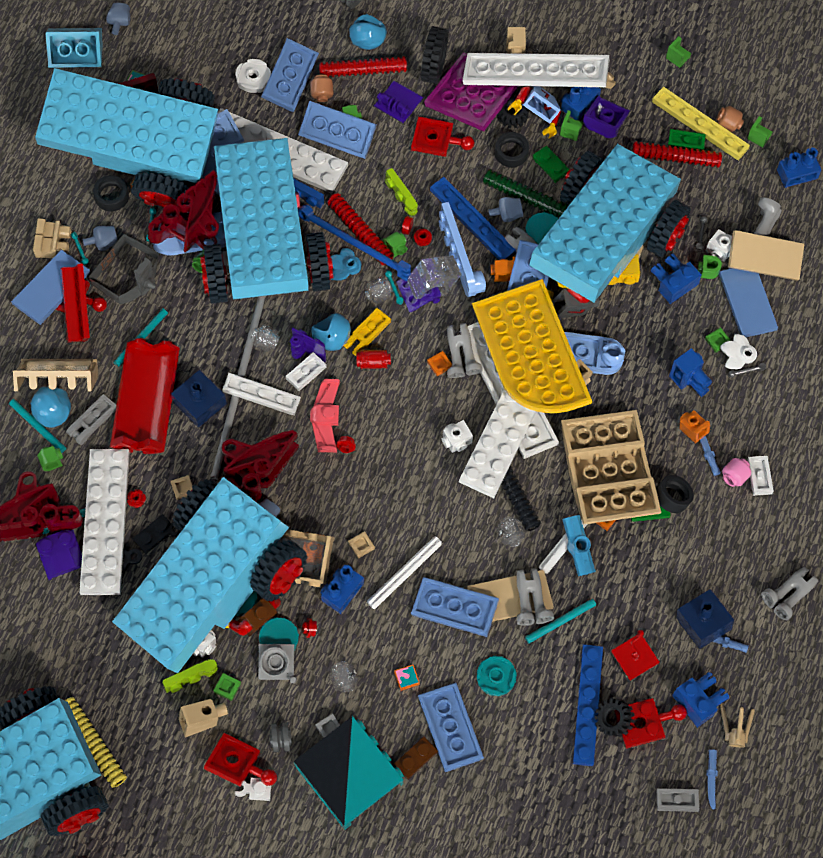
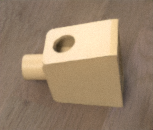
M212 699L182 706L179 722L184 736L188 737L215 727L218 717L228 715L225 703L214 706Z

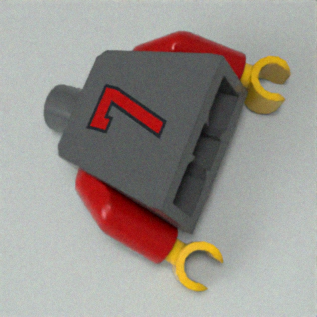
M557 282L559 287L568 288L562 285L561 283ZM569 288L563 289L554 299V293L547 290L558 318L583 316L592 307H598L600 304L599 297L593 303Z

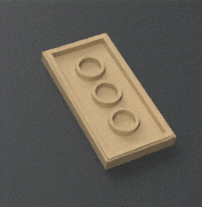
M735 230L732 235L728 268L798 281L800 279L804 244Z
M540 570L538 573L541 580L544 606L548 610L553 609L554 606L545 572ZM526 573L525 579L531 580L530 573ZM517 576L467 586L468 590L499 598L492 622L517 617L520 614L521 607L517 588ZM529 593L532 613H535L532 593Z

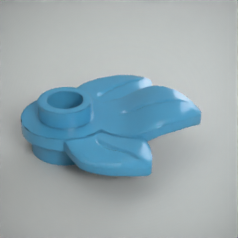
M342 248L340 255L330 256L334 269L333 279L331 280H344L350 274H357L361 270L362 264L360 259L355 257L354 252L349 248Z

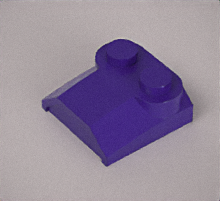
M598 96L584 115V125L589 130L606 138H614L617 136L630 110Z
M74 530L60 531L44 537L36 543L48 580L81 568L82 553Z

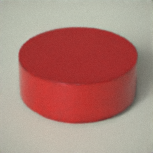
M405 217L401 230L402 234H410L414 221L413 217Z

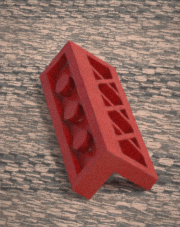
M77 264L75 267H62L61 279L67 343L86 342L90 335L83 264Z

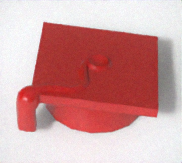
M639 630L636 636L611 650L630 681L660 663L644 639L643 630Z

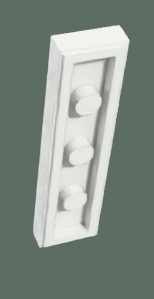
M228 373L222 392L294 416L301 399L300 396L232 373Z

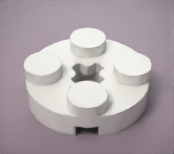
M249 59L243 65L241 63L237 67L235 74L238 87L250 93L263 92L271 75L267 64L259 59ZM255 73L256 78H251L249 75L252 76Z

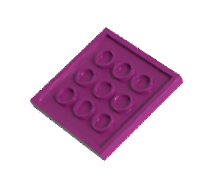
M463 52L424 103L428 108L485 131L519 86L464 85L463 76L467 53Z

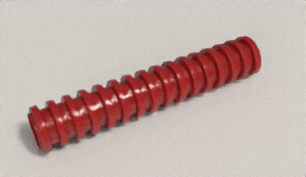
M405 56L402 58L397 57V59L386 57V59L380 58L378 60V58H375V60H372L371 58L368 61L367 59H364V61L359 59L358 61L353 60V62H350V60L345 62L343 60L340 63L339 61L336 63L331 61V63L325 62V64L320 62L319 69L320 75H327L328 78L329 76L335 77V75L338 77L340 75H343V77L346 75L351 76V74L357 76V74L362 75V73H365V75H368V73L371 75L373 73L379 74V72L382 74L387 72L388 74L391 71L392 73H395V71L400 73L401 71L406 72L407 61Z
M637 141L633 143L632 152L639 156H644L645 159L649 157V159L655 158V160H658L659 158L661 161L666 159V161L672 160V162L677 161V163L683 161L684 164L688 162V164L694 163V165H697L698 163L700 166L705 164L707 167L711 165V167L716 166V168H719L722 162L721 152L716 153V151H713L711 153L709 150L705 152V150L699 151V149L695 151L693 148L688 150L686 147L682 149V147L677 148V146L672 148L670 145L665 147V145L660 146V144L656 146L654 143L649 145L647 142L646 144H643V142L637 143Z
M333 194L328 199L327 204L331 206V209L338 214V217L345 222V225L352 230L355 236L364 244L393 259L394 254L390 252V249L383 244V241L376 236L358 213H355V210L348 205V202L341 197V194Z

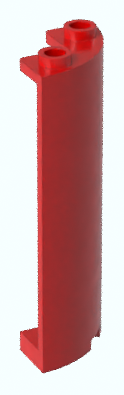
M136 338L126 344L110 447L114 449H129L130 453H133L134 450H141L143 454L164 452L172 403L171 393L174 390L180 350L172 342L162 341L152 345L146 342L145 339Z

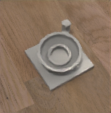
M259 644L258 680H290V683H296L297 677L294 676V644Z

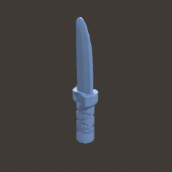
M704 436L700 440L704 457L708 461L713 475H719L721 472L714 458V451H711L707 438Z
M726 636L719 637L713 641L722 644V647L733 648L747 653L749 646L730 640Z
M709 750V770H706V776H708V799L711 808L714 810L716 808L715 777L718 776V771L716 770L717 751Z

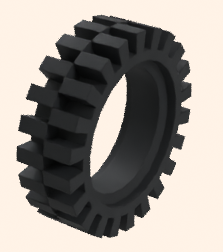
M432 26L429 30L421 70V80L434 84L440 82L448 48L449 30L446 28Z

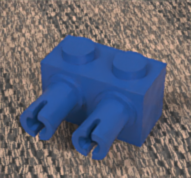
M599 87L571 88L570 93H566L561 99V110L567 113V110L571 111V117L579 120L589 110L596 98L600 96L601 89Z
M808 148L806 153L802 154L798 152L791 153L789 157L779 162L777 172L785 188L819 178L821 167L816 159L818 155L816 148Z
M674 253L671 254V257L668 256L665 259V262L673 269L674 273L668 274L660 263L651 269V272L660 281L658 291L670 304L699 285L701 273L691 262L683 265Z
M692 348L674 360L669 377L681 390L691 385L699 396L702 397L709 391L708 386L712 383V380L702 370L704 363L702 356L697 352L695 353Z
M344 565L341 569L338 568L333 574V580L330 584L327 583L321 590L322 602L340 614L364 584V577L355 572L349 565Z
M707 672L697 681L693 677L676 688L672 695L679 705L686 708L687 715L697 728L714 716L718 710L717 706L729 699L728 693L724 694L725 689L720 688L710 697L705 694L704 690L717 682L715 677L711 678L713 675L711 672Z

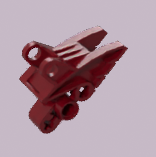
M214 170L206 175L204 179L202 178L195 186H191L185 193L183 192L179 195L176 206L172 204L165 206L162 214L149 223L148 239L150 242L159 244L167 238L177 237L184 242V252H187L195 243L204 250L203 246H206L204 244L206 239H211L214 242L213 245L217 244L215 235L218 234L219 224L212 215L217 182V173Z
M294 430L278 433L253 445L234 439L226 440L222 444L226 465L223 470L225 478L253 500L259 502L262 498L261 488H268L273 484L275 478L279 476L291 459L290 457L298 450L299 444L294 442L298 437V433ZM228 444H233L236 446V450L227 452L225 447ZM268 476L269 481L262 483L261 478Z
M26 471L19 477L16 495L0 506V542L2 540L12 541L16 538L20 540L28 539L29 537H40L43 535L45 528L51 534L63 530L76 529L83 523V518L76 506H61L60 497L52 483L41 486L38 484L36 475L31 471ZM32 476V483L28 485L23 483L25 477ZM38 524L41 528H38V531H34L31 527Z

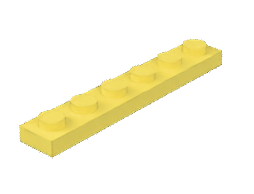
M665 87L653 97L652 102L695 132L706 134L705 138L738 161L749 149L750 145Z

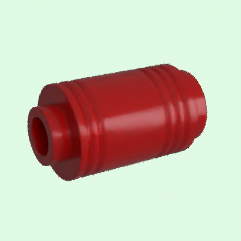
M360 350V352H357V367H361V369L387 368V365H391V353H387V350Z

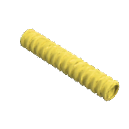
M70 697L65 701L68 702L92 756H94L95 762L97 761V766L100 767V771L104 772L103 775L107 777L106 780L111 782V787L121 785L127 778L126 774H123V770L119 769L120 765L116 764V759H112L113 755L109 754V749L106 748L105 743H102L103 740L99 738V734L95 733L96 730L92 728L93 725L88 723L89 719L85 718L86 715L82 713V709L75 702V698Z

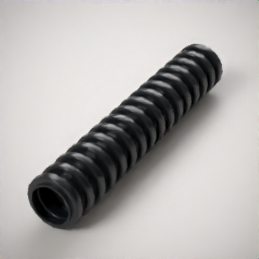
M510 465L501 485H504L503 489L506 490V495H509L508 499L512 500L511 504L514 506V510L517 511L516 514L520 516V521H523L522 525L526 526L525 531H533L540 526L541 521L537 520L538 516L535 515V510H532L533 506L529 505L530 501L527 499V495L524 494L525 491L521 489V484H518L519 480L516 479V475L513 474L514 471L510 469Z

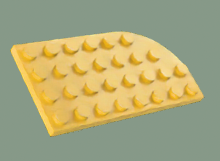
M543 279L472 303L500 381L513 400L530 410L542 413L567 412L592 403Z

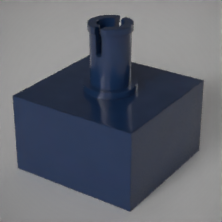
M200 370L171 393L173 403L198 428L227 404L225 394Z
M711 589L677 610L676 619L699 649L733 628V617Z

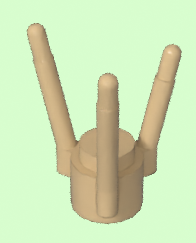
M724 702L721 703L720 709L725 730V741H729V746L745 747V743H748V734L755 710L751 709L744 731L742 729L744 708L740 707L738 727L730 732Z

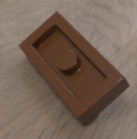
M423 737L396 761L394 766L398 767L404 777L409 780L438 751Z

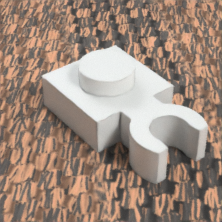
M251 778L250 784L244 781L242 784L244 789L240 792L235 791V795L238 797L249 794V800L270 801L271 786L263 784L261 778Z

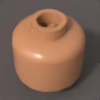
M327 75L314 76V79L310 82L311 97L317 99V102H327L334 94L333 81Z
M732 106L722 107L716 117L718 124L730 132L736 129L739 130L744 123L742 119L743 113Z

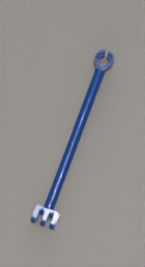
M307 204L302 205L298 209V215L304 221H311L395 269L397 276L405 281L411 279L410 264L403 260L397 263L314 215L312 208Z

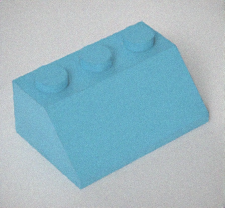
M49 28L46 31L48 68L102 67V28Z

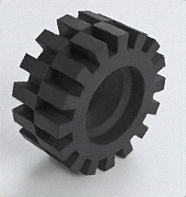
M512 94L497 114L499 122H503V126L508 124V128H511L512 125H514V128H517L518 124L520 127L523 126V122L526 123L529 116V109L523 106V104H521L522 109L517 115H510L506 112L508 107L516 101L515 94Z
M610 699L604 700V704L600 703L598 705L601 709H596L595 712L599 713V715L595 716V720L599 722L595 724L600 727L598 729L600 732H604L603 734L622 737L623 734L629 733L627 729L632 730L633 727L630 723H634L635 720L631 719V717L635 716V714L631 712L633 709L631 706H628L627 702ZM617 710L620 713V721L617 725L613 726L610 724L609 716L612 711Z

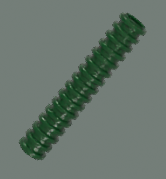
M491 169L486 172L483 178V184H488L489 187L493 186L494 189L498 188V191H503L505 194L508 193L509 196L513 195L514 198L518 197L520 201L524 200V203L529 202V205L533 204L534 207H539L540 210L544 209V212L549 211V214H554L555 217L561 216L569 206L568 204L564 205L562 201L558 202L557 199L553 200V197L549 198L546 194L543 195L542 192L533 191V188H528L526 185L523 186L522 183L513 182L511 178L502 177V174L498 175L497 172H492Z

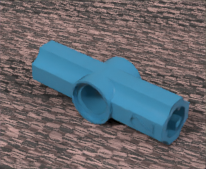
M580 515L562 519L568 538L567 549L573 556L578 577L596 572L589 550L591 543L585 535ZM577 541L582 545L581 550L576 546Z

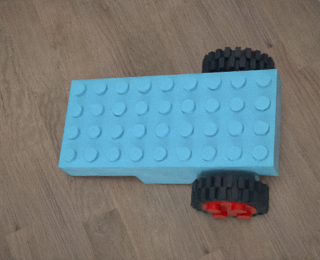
M54 68L35 136L38 145L92 158L93 165L136 175L131 190L133 196H136L137 199H142L145 204L150 206L156 205L158 207L162 206V208L170 204L176 206L178 196L189 189L187 185H183L184 181L197 183L202 179L218 118V109L212 108L215 95L212 94L213 92L208 91L206 87L203 88L201 84L188 83L187 80L178 78L161 80L156 94Z
M282 138L214 146L229 269H226V265H224L220 244L203 246L204 257H200L205 294L210 295L211 304L228 302L227 276H230L233 299L308 291L306 267L309 270L313 292L330 290V279H333L332 258H330V244L325 242L323 232L306 234V259L304 256L288 139Z
M619 144L614 147L605 160L590 151H586L581 158L577 159L573 170L569 169L565 176L566 181L562 187L560 200L569 206L532 252L529 265L595 303L614 276L619 278L650 235L647 250L661 258L668 251L673 250L677 238L681 239L685 232L683 228H685L689 221L688 216L691 208L676 199L667 207L676 194L681 179Z
M224 477L219 483L213 479H204V482H198V486L194 485L191 491L188 490L186 492V498H181L182 503L177 505L176 508L178 509L174 512L175 517H173V525L180 531V534L112 621L167 669L179 673L214 625L223 629L226 628L253 591L266 601L277 600L279 596L282 597L290 590L291 585H295V579L300 578V574L305 569L303 566L307 563L306 551L292 540L288 539L283 540L282 543L278 542L289 527Z
M43 686L41 689L39 687L31 688L23 694H19L18 698L13 697L4 703V706L0 707V727L2 730L0 731V840L39 818L42 819L50 836L62 835L67 831L69 834L80 830L82 825L98 820L99 816L106 812L109 807L101 787H91L89 784L90 781L101 776V773L68 702L60 699L56 689L52 686Z

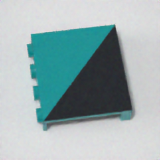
M353 716L294 760V766L344 830L351 826V821L398 784L402 786V777H404L398 767L394 768L391 765L389 755L385 751L381 752L377 747L379 744L372 735H367L364 731L366 729L364 724L359 719L356 721Z

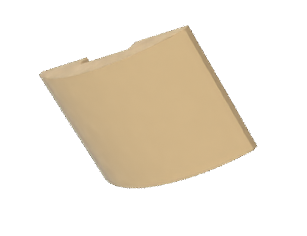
M637 410L561 420L572 489L583 524L661 514L654 479L651 477L644 449L645 442Z

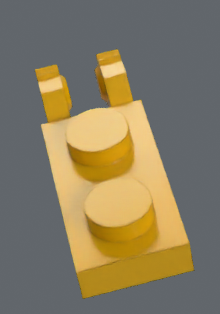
M376 308L352 332L344 347L348 349L355 343L356 339L360 341L353 350V354L357 356V352L363 350L365 346L367 347L391 323V318Z

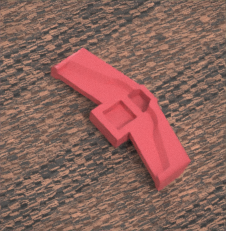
M324 379L321 382L314 406L310 410V422L312 423L318 452L337 453L332 426H338L339 405H333L340 385L339 379Z

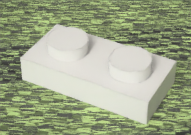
M313 352L286 375V380L300 391L327 368L326 364Z
M768 456L748 457L747 461L751 469L750 480L753 496L773 494L774 490Z

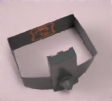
M124 234L115 242L110 252L93 269L89 276V280L94 287L120 305L128 303L141 295L144 296L150 289L156 288V280L154 278L157 271V261L152 267L151 261L145 257L144 261L139 264L138 269L134 271L138 286L120 296L95 282L96 279L126 243L157 260L159 253Z

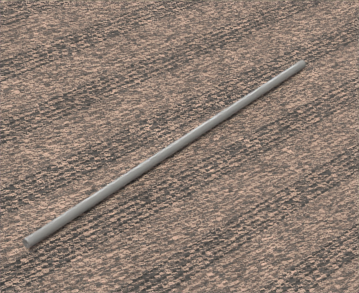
M258 296L237 374V376L245 378L266 296ZM234 395L231 397L213 465L212 479H218L224 458L222 444L229 439L239 397Z

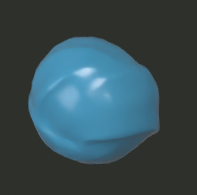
M366 14L361 15L354 21L349 28V34L353 45L364 50H372L379 47L385 41L387 29L381 21Z
M339 313L332 314L323 321L313 325L311 329L312 338L322 341L327 351L340 350L347 343L351 332L349 321Z
M49 386L40 387L31 400L32 415L45 427L53 428L61 425L66 421L71 411V403L67 392L58 387L55 389H50Z

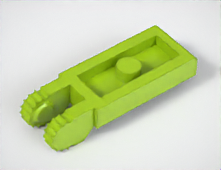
M393 168L386 171V185L389 189L392 188L395 191L397 200L404 203L405 212L410 216H414L417 214L418 208L416 200Z
M208 659V661L196 664L164 679L162 683L166 693L170 691L175 693L181 690L182 686L187 683L194 684L201 680V676L210 677L213 674L215 675L218 671L217 662Z

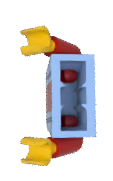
M540 86L523 87L517 95L516 101L508 107V111L513 107L515 109L514 115H516L522 109L521 104H523V106L548 122L549 126L542 131V134L546 135L549 133L548 138L553 137L557 133L555 126H557L561 114V109L555 97Z

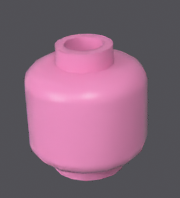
M733 458L722 470L723 480L732 487L742 486L751 476L749 462L745 459Z

